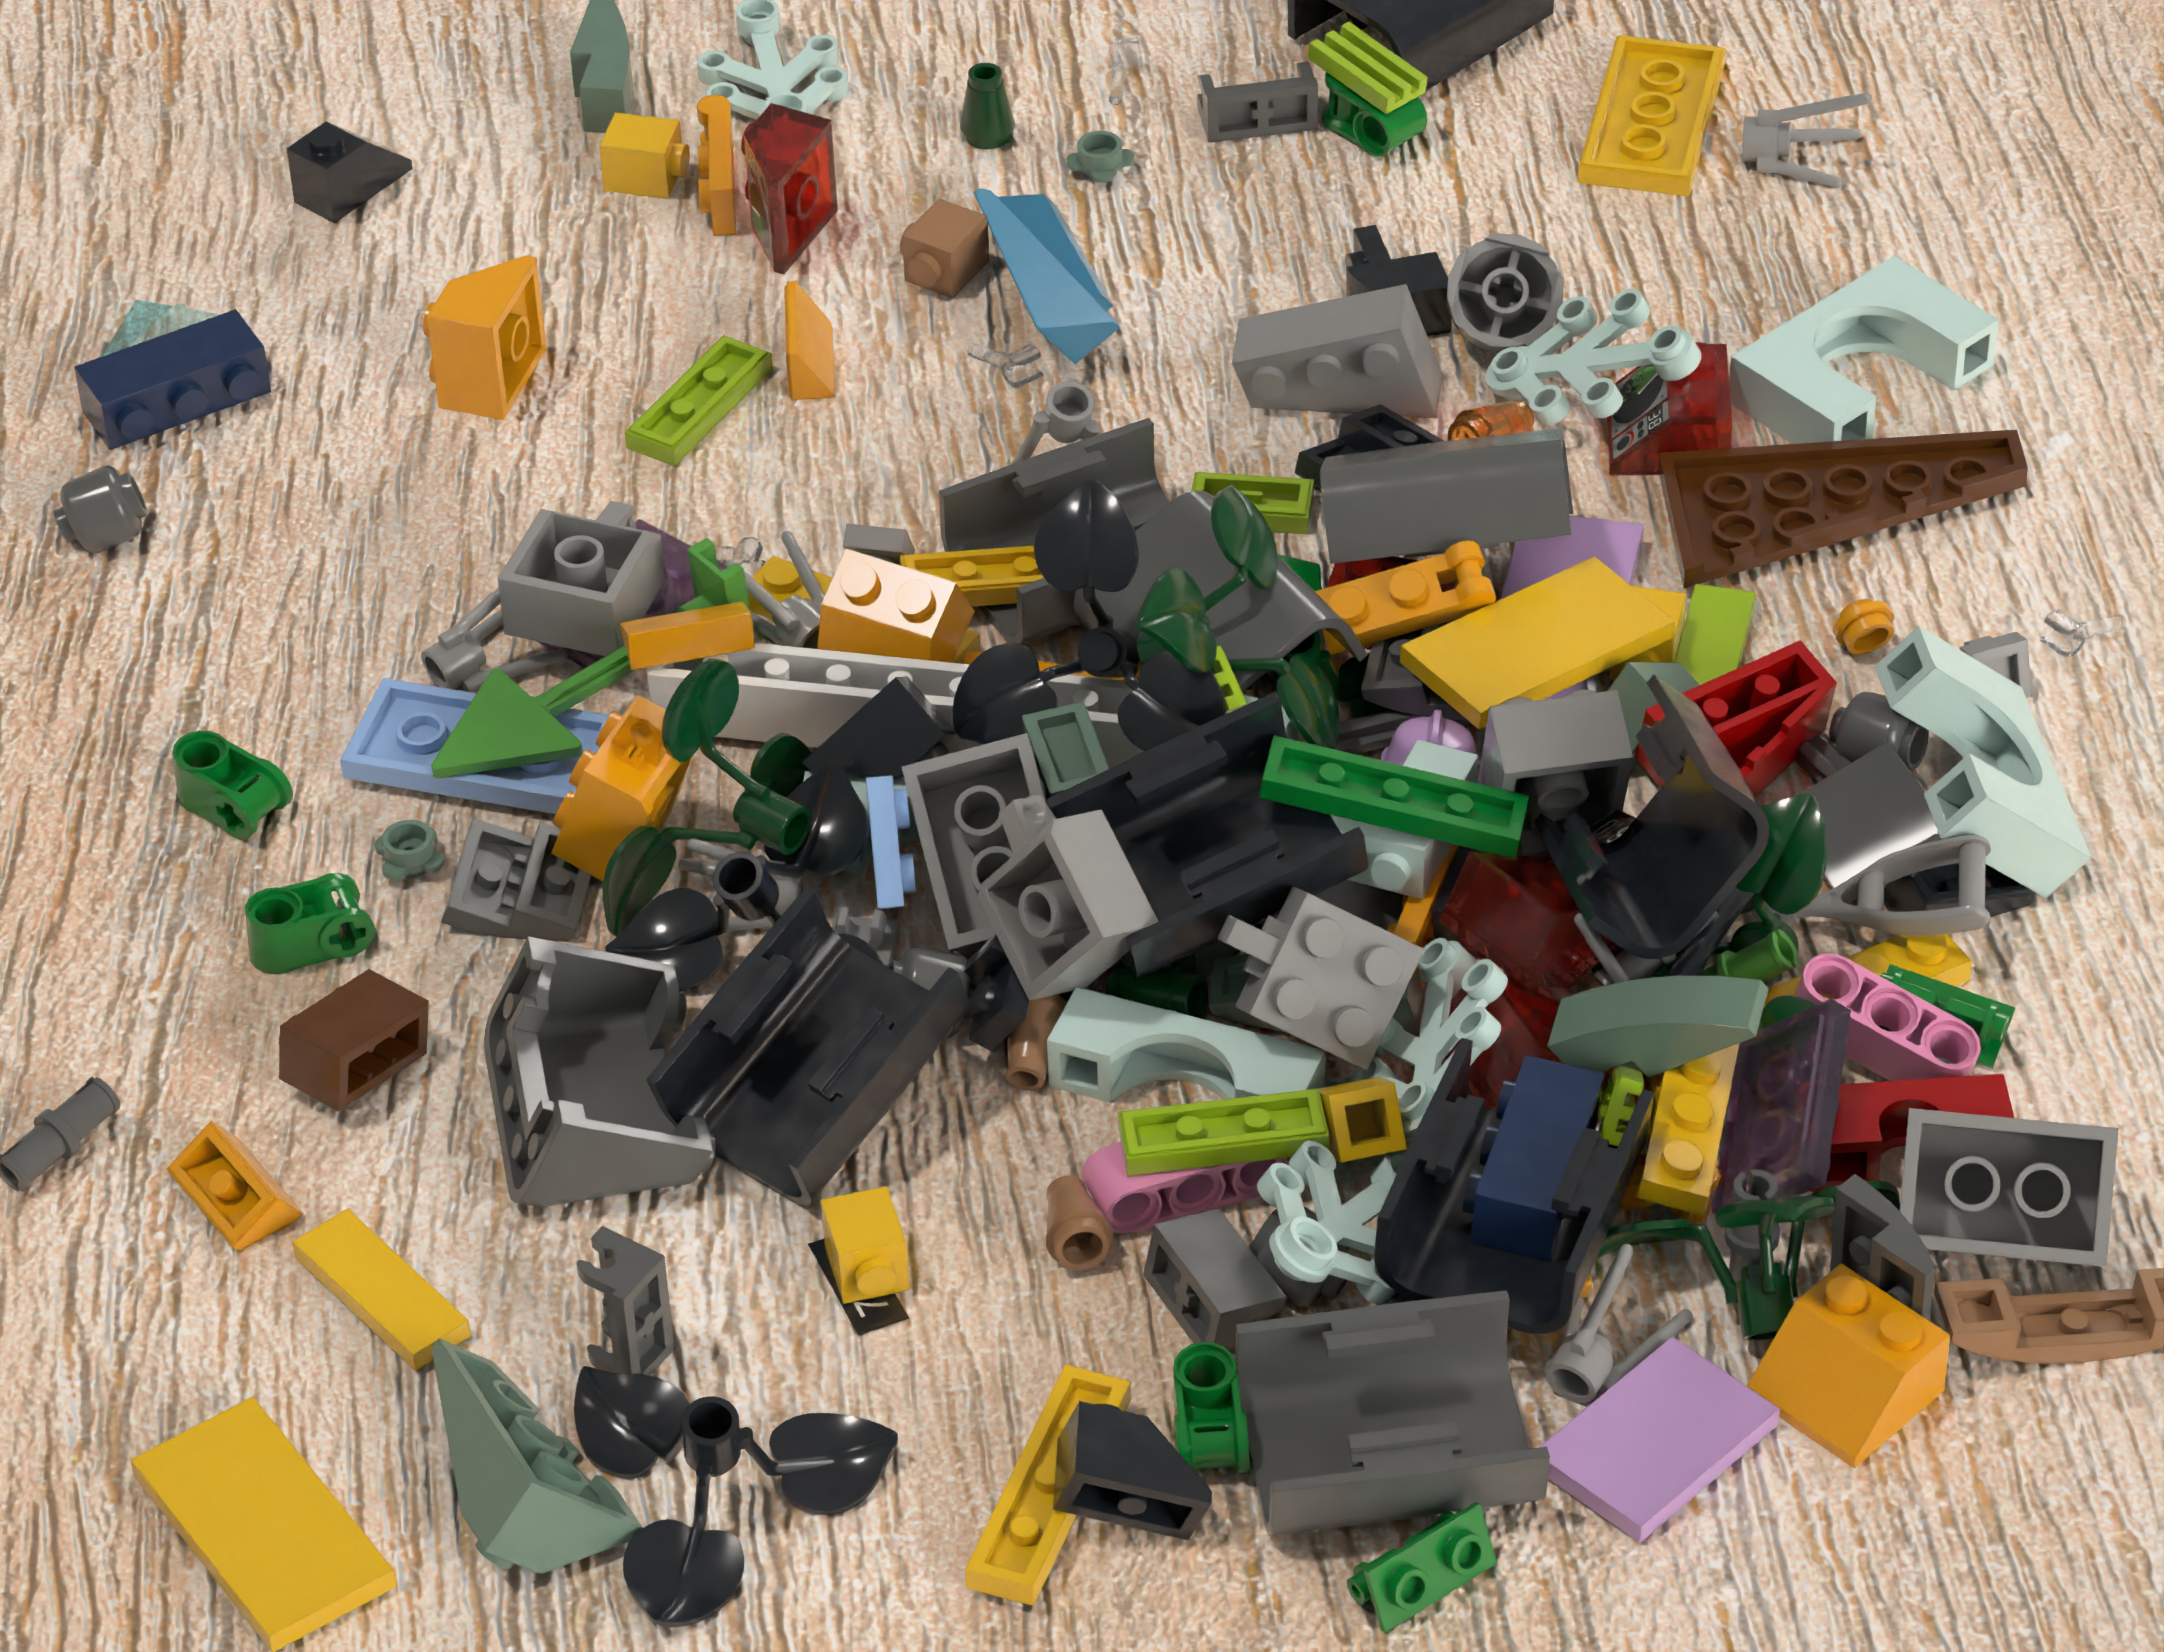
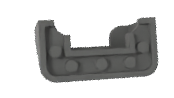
M528 936L491 1008L484 1035V1052L511 1201L534 1207H547L690 1184L695 1182L701 1172L705 1173L709 1170L714 1159L716 1143L714 1135L708 1131L706 1121L701 1117L687 1115L675 1127L661 1111L646 1081L648 1076L665 1057L664 1046L671 1033H676L681 1029L686 1015V997L684 994L679 993L674 965Z

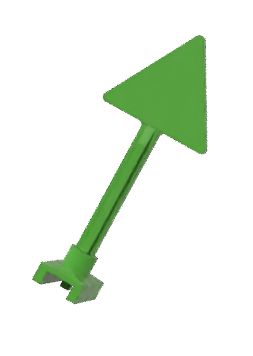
M708 538L687 549L695 599L679 607L676 613L741 601L750 610L743 567L736 562L721 571L717 564L715 544ZM625 646L536 697L530 696L501 669L491 670L432 762L433 777L445 778L581 756L583 754L581 741L555 717L635 671L631 670Z

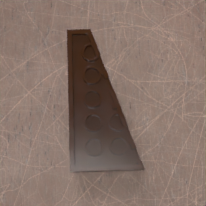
M2015 429L1659 453L1658 472L1683 589L1695 586V584L1705 583L2025 487L2028 466L2018 431Z

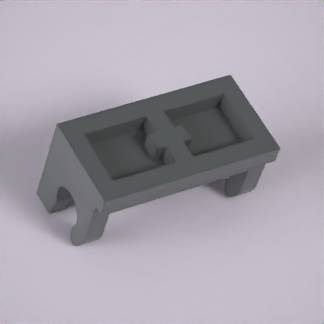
M1301 62L1296 64L1300 76L1298 78L1216 88L1210 74L1198 75L1202 94H1197V107L1208 143L1318 130V83L1316 78H1314L1310 63Z
M1220 1208L1154 1224L1143 1275L1194 1344L1199 1342L1216 1343L1225 1347L1233 1354L1236 1352V1324L1249 1323L1258 1318H1268L1283 1311L1286 1295L1259 1262Z
M602 1226L591 1237L592 1248L599 1253L600 1269L594 1267L591 1262L579 1260L576 1264L579 1278L586 1285L604 1294L602 1303L606 1318L601 1322L602 1332L611 1338L613 1353L604 1351L601 1346L590 1344L587 1346L588 1358L590 1363L599 1370L651 1376L675 1349L665 1256Z

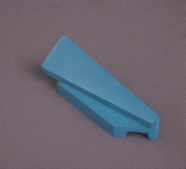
M975 190L973 193L983 214L987 215L988 225L1034 325L1074 364H1077L1120 327L1108 314L1107 311L1113 307V304L1060 210L1045 194L997 197L991 190Z

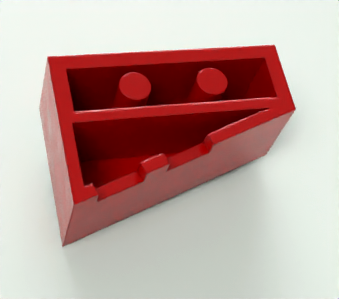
M1799 640L1682 694L1701 708L1733 757L1754 796L1757 797L1798 758L1800 754L1798 748L1803 741L1808 742L1815 735L1820 736L1825 732L1837 682L1803 642ZM1659 704L1645 709L1642 727L1645 724L1652 727L1657 720L1661 722L1666 716ZM1638 743L1635 758L1661 788L1666 781L1657 775L1643 748Z

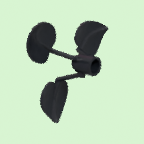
M1084 481L1069 496L1055 506L1039 526L1034 544L1036 564L1045 580L1051 586L1061 591L1072 592L1083 588V599L1097 620L1098 627L1091 629L1082 637L1078 647L1079 659L1052 666L1042 671L1039 670V664L1034 652L1023 644L1005 643L996 645L981 653L968 666L958 684L953 702V727L960 738L982 745L1025 734L1022 720L1023 715L1059 707L1055 692L1045 682L1074 673H1083L1084 671L1095 677L1124 678L1125 684L1133 690L1123 699L1118 708V723L1130 742L1143 751H1147L1227 714L1220 685L1212 670L1210 669L1204 673H1195L1180 663L1169 651L1158 653L1149 658L1140 671L1139 679L1136 678L1135 674L1138 672L1137 665L1140 659L1137 651V641L1129 632L1113 628V618L1106 614L1096 598L1095 589L1104 592H1118L1130 584L1139 562L1138 540L1131 520L1120 501L1098 481Z
M835 761L808 777L788 795L787 798L807 807L811 811L812 823L804 843L792 854L785 855L764 844L765 853L770 860L783 861L785 864L768 862L763 855L755 857L747 852L729 854L718 863L713 873V886L718 893L713 897V903L701 892L690 888H677L664 892L639 910L624 931L605 946V951L674 965L679 992L696 988L711 979L720 970L724 961V951L716 936L724 934L729 929L730 910L737 917L747 921L760 920L766 917L773 925L781 917L775 909L779 899V888L771 875L797 879L804 874L807 867L817 875L830 876L845 870L862 854L869 837L870 824L868 815L841 764ZM845 933L838 934L849 945L883 964L875 949L866 941L857 936Z
M584 1366L581 1369L576 1385L574 1417L577 1436L586 1457L599 1470L614 1477L624 1479L639 1478L652 1469L658 1457L667 1462L674 1461L682 1448H684V1457L687 1464L696 1471L692 1527L671 1519L653 1522L635 1533L624 1553L623 1574L629 1593L653 1624L667 1628L688 1626L711 1617L732 1599L742 1582L744 1553L738 1538L726 1531L705 1530L710 1479L731 1470L737 1464L742 1449H745L768 1476L782 1475L783 1495L793 1506L813 1514L832 1515L851 1510L861 1504L871 1494L898 1445V1433L879 1423L843 1414L807 1413L784 1421L772 1431L769 1447L774 1460H771L753 1439L752 1429L749 1427L740 1428L739 1415L736 1408L723 1398L707 1396L689 1404L681 1390L658 1377L644 1374L613 1373Z

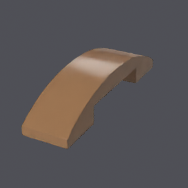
M2164 1268L2139 1269L2136 1272L2132 1289L2009 1296L2003 1278L1936 1282L1934 1294L1947 1333L1950 1334L1951 1344L1984 1356L2027 1363L2062 1364L2128 1357L2164 1348Z

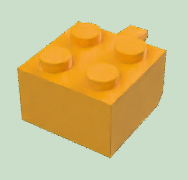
M637 694L623 716L615 711L610 714L595 745L600 747L599 750L594 753L586 749L571 773L568 783L577 787L575 793L573 791L568 792L553 819L552 824L561 829L552 850L553 855L603 881L605 870L612 854L628 834L646 824L655 827L658 831L672 812L695 756L694 753L687 761L678 762L667 754L662 740V724L666 709Z

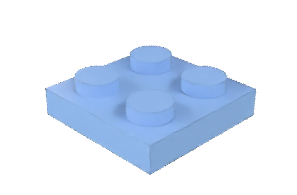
M892 775L866 778L877 909L904 907L903 894L916 892L912 853L899 854L897 832L898 829H909L910 827L906 788L894 789Z

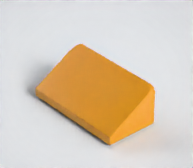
M787 281V285L784 286L789 396H792V400L831 398L835 395L832 324L796 281Z
M743 601L620 623V630L631 670L755 648L752 616Z
M212 1120L166 1168L229 1244L238 1251L294 1223L304 1214L247 1147L236 1136Z

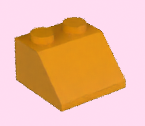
M525 255L449 280L436 302H431L428 305L423 320V332L426 337L430 338L432 357L429 365V378L431 382L436 384L439 408L504 420L547 350L536 257Z
M845 549L821 603L817 649L952 663L975 611L956 582Z
M1840 1263L1795 1301L1747 1387L1779 1407V1418L1855 1469L1944 1392L1950 1334Z

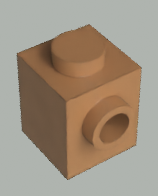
M938 199L915 223L908 225L903 232L900 241V252L903 255L905 281L954 298L990 261L987 215Z

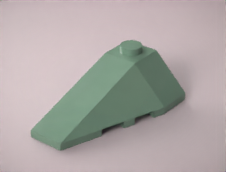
M442 1339L437 1340L431 1351L461 1514L478 1540L475 1544L477 1550L486 1559L502 1568L510 1569L515 1563L543 1574L629 1542L635 1533L642 1529V1526L619 1491L604 1476L595 1475L590 1481L573 1464L580 1451L568 1438L557 1436L549 1428L534 1420L540 1409L493 1361Z

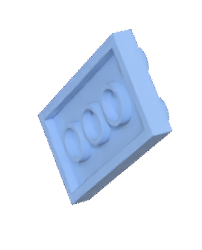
M383 678L340 762L342 776L345 779L556 814L568 792L573 791L575 793L577 789L568 781L581 756L435 778L433 777L431 764L476 693ZM568 709L555 718L581 741L583 752L588 749L596 753L600 748L595 745L597 737L610 715Z

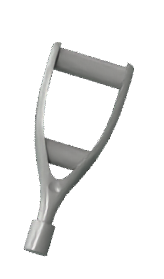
M1965 835L1912 846L1880 858L1838 886L1818 895L1808 907L1799 913L1780 914L1773 910L1766 902L1765 905L1772 913L1779 914L1781 921L1786 924L1798 923L1801 917H1825L1862 925L1887 934L1902 936L1941 935L1981 929L1990 920V912L1985 909L1986 856L1991 851L1990 843L1979 835ZM1959 863V907L1912 912L1884 911L1885 884L1919 871ZM1858 898V906L1849 904Z

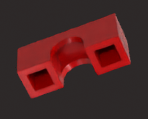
M2004 1074L1802 1087L1799 1137L1811 1192L1841 1185L1854 1174L1864 1181H1879L1881 1155L1892 1148L1906 1146L1909 1108L2014 1118Z

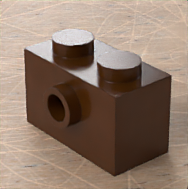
M371 969L366 970L280 1025L279 1079L339 1112L427 1054L429 1000Z

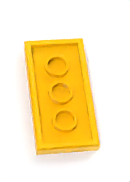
M1622 35L1616 36L1579 162L1578 183L1690 196L1725 67L1726 48Z
M1594 556L1401 645L1400 663L1480 730L1487 726L1490 706H1498L1515 698H1529L1537 701L1550 697L1672 639L1675 621Z
M253 1396L130 1459L133 1476L271 1652L285 1647L397 1587L395 1571Z

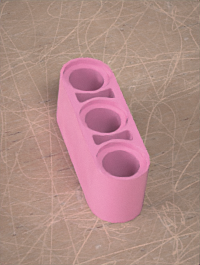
M1821 954L1813 957L1805 966L1795 996L1812 1002L1822 1011L1831 1029L1833 1050L1890 1081L1971 1075L1981 1050L1980 1040L1974 1029L1962 1020L1846 957L1837 954ZM1818 993H1823V994L1829 995V996H1831L1833 999H1828V998L1822 997V996H1821L1820 994H1818ZM1877 1025L1887 1027L1892 1031L1883 1030ZM1936 1057L1946 1059L1952 1064L1941 1062Z
M1118 1142L1093 1153L1083 1165L1081 1175L1092 1199L1111 1224L1113 1232L1124 1235L1153 1228L1154 1224L1259 1197L1261 1195L1258 1192L1257 1183L1273 1163L1278 1162L1288 1165L1286 1158L1127 1176L1121 1142Z

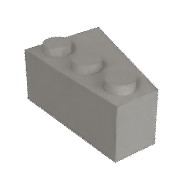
M1407 284L1239 319L1232 365L1251 408L1354 414L1382 404L1401 416L1437 418L1442 371Z

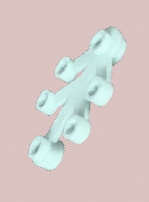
M743 0L736 7L737 31L746 43L753 45L760 69L730 59L728 54L718 50L704 52L697 58L699 80L703 84L711 85L706 90V96L721 95L726 97L730 101L731 116L740 113L759 120L761 131L765 135L781 142L796 141L808 134L815 124L813 111L824 101L834 102L842 100L849 94L848 73L845 69L835 66L839 62L838 41L833 36L821 34L809 38L805 43V48L783 67L775 41L776 34L781 28L780 10L778 3L774 0ZM814 69H819L815 74V82L800 94L791 92ZM729 80L768 95V98L762 100L741 93L736 85L727 81Z
M1626 289L1618 293L1611 300L1609 310L1612 315L1592 331L1590 330L1597 323L1598 315L1589 300L1584 296H1575L1566 300L1557 311V318L1560 321L1558 324L1529 346L1509 347L1500 351L1488 366L1485 380L1494 394L1502 396L1507 401L1525 399L1541 424L1552 425L1561 421L1568 414L1570 403L1559 386L1553 384L1544 386L1542 381L1545 378L1561 376L1581 396L1582 401L1593 417L1606 418L1618 411L1622 405L1623 397L1610 378H1598L1592 372L1653 364L1662 379L1676 381L1688 376L1698 367L1701 361V351L1690 333L1676 326H1666L1657 330L1647 342L1606 347L1628 329L1638 327L1644 323L1650 314V307L1641 292L1637 289ZM1589 332L1563 353L1553 354L1574 336H1580Z
M1438 938L1427 944L1423 948L1425 950L1417 965L1420 969V979L1427 985L1419 1038L1404 1031L1403 1026L1392 1017L1375 1052V1055L1388 1053L1415 1067L1413 1082L1406 1084L1396 1080V1074L1378 1057L1372 1058L1367 1070L1358 1066L1350 1082L1381 1077L1395 1082L1404 1136L1408 1138L1414 1137L1454 1052L1443 1065L1442 1061L1461 1038L1473 1041L1471 1066L1481 1052L1488 1049L1496 1041L1501 1031V1024L1485 1008L1505 990L1508 982L1506 974L1491 960L1483 959L1477 962L1459 942L1447 941L1445 938ZM1464 990L1467 996L1449 1016L1452 997Z
M1305 1141L1291 1157L1289 1165L1278 1162L1273 1163L1258 1181L1257 1189L1261 1197L1268 1204L1277 1208L1281 1225L1275 1229L1269 1240L1270 1249L1278 1268L1286 1276L1297 1281L1318 1283L1325 1280L1330 1274L1356 1282L1359 1292L1368 1301L1376 1305H1381L1394 1297L1398 1292L1393 1290L1381 1278L1376 1269L1374 1259L1367 1261L1338 1251L1337 1245H1343L1374 1255L1377 1229L1364 1225L1379 1215L1406 1152L1400 1150L1386 1153L1372 1170L1369 1187L1344 1205L1341 1204L1333 1172L1336 1168V1160L1333 1154L1322 1144L1315 1141ZM1305 1185H1308L1310 1188L1318 1222L1306 1216L1300 1196L1305 1189Z

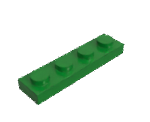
M1274 735L1258 798L1515 859L1529 796Z

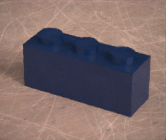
M236 309L74 366L82 412L109 450L271 392L264 345Z
M1525 1055L1516 1081L1504 1080L1496 1111V1119L1502 1120L1499 1127L1488 1125L1479 1164L1485 1166L1483 1174L1471 1172L1464 1194L1462 1211L1473 1214L1471 1243L1551 1261L1565 1218L1560 1217V1212L1551 1209L1552 1198L1583 1128L1586 1127L1593 1130L1597 1128L1605 1073Z

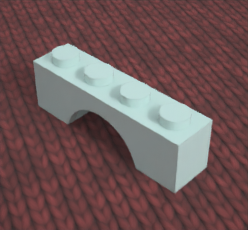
M1079 987L1074 989L1047 1039L1049 1087L1110 1103L1136 1086L1161 1080H1178L1194 1083L1211 1090L1222 1100L1326 1087V1051L1323 1049Z

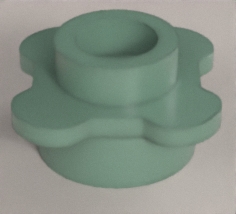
M1092 131L1086 133L1078 140L1077 153L1068 155L1066 161L1067 167L1070 170L1082 171L1088 179L1098 183H1105L1113 180L1117 171L1122 167L1131 166L1134 163V154L1128 149H1122V140L1116 134L1108 131Z
M402 820L390 825L375 842L376 853L382 855L385 861L382 865L383 876L390 880H401L403 878H415L426 872L434 873L439 871L445 861L444 855L436 851L434 845L437 842L436 831L427 824L417 820Z

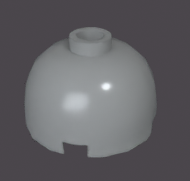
M1497 233L1485 237V240L1475 243L1458 256L1448 276L1447 306L1454 325L1470 343L1489 352L1499 353L1509 347L1529 346L1554 326L1557 320V311L1563 304L1564 281L1560 270L1558 272L1556 263L1549 257V253L1541 244L1519 234Z

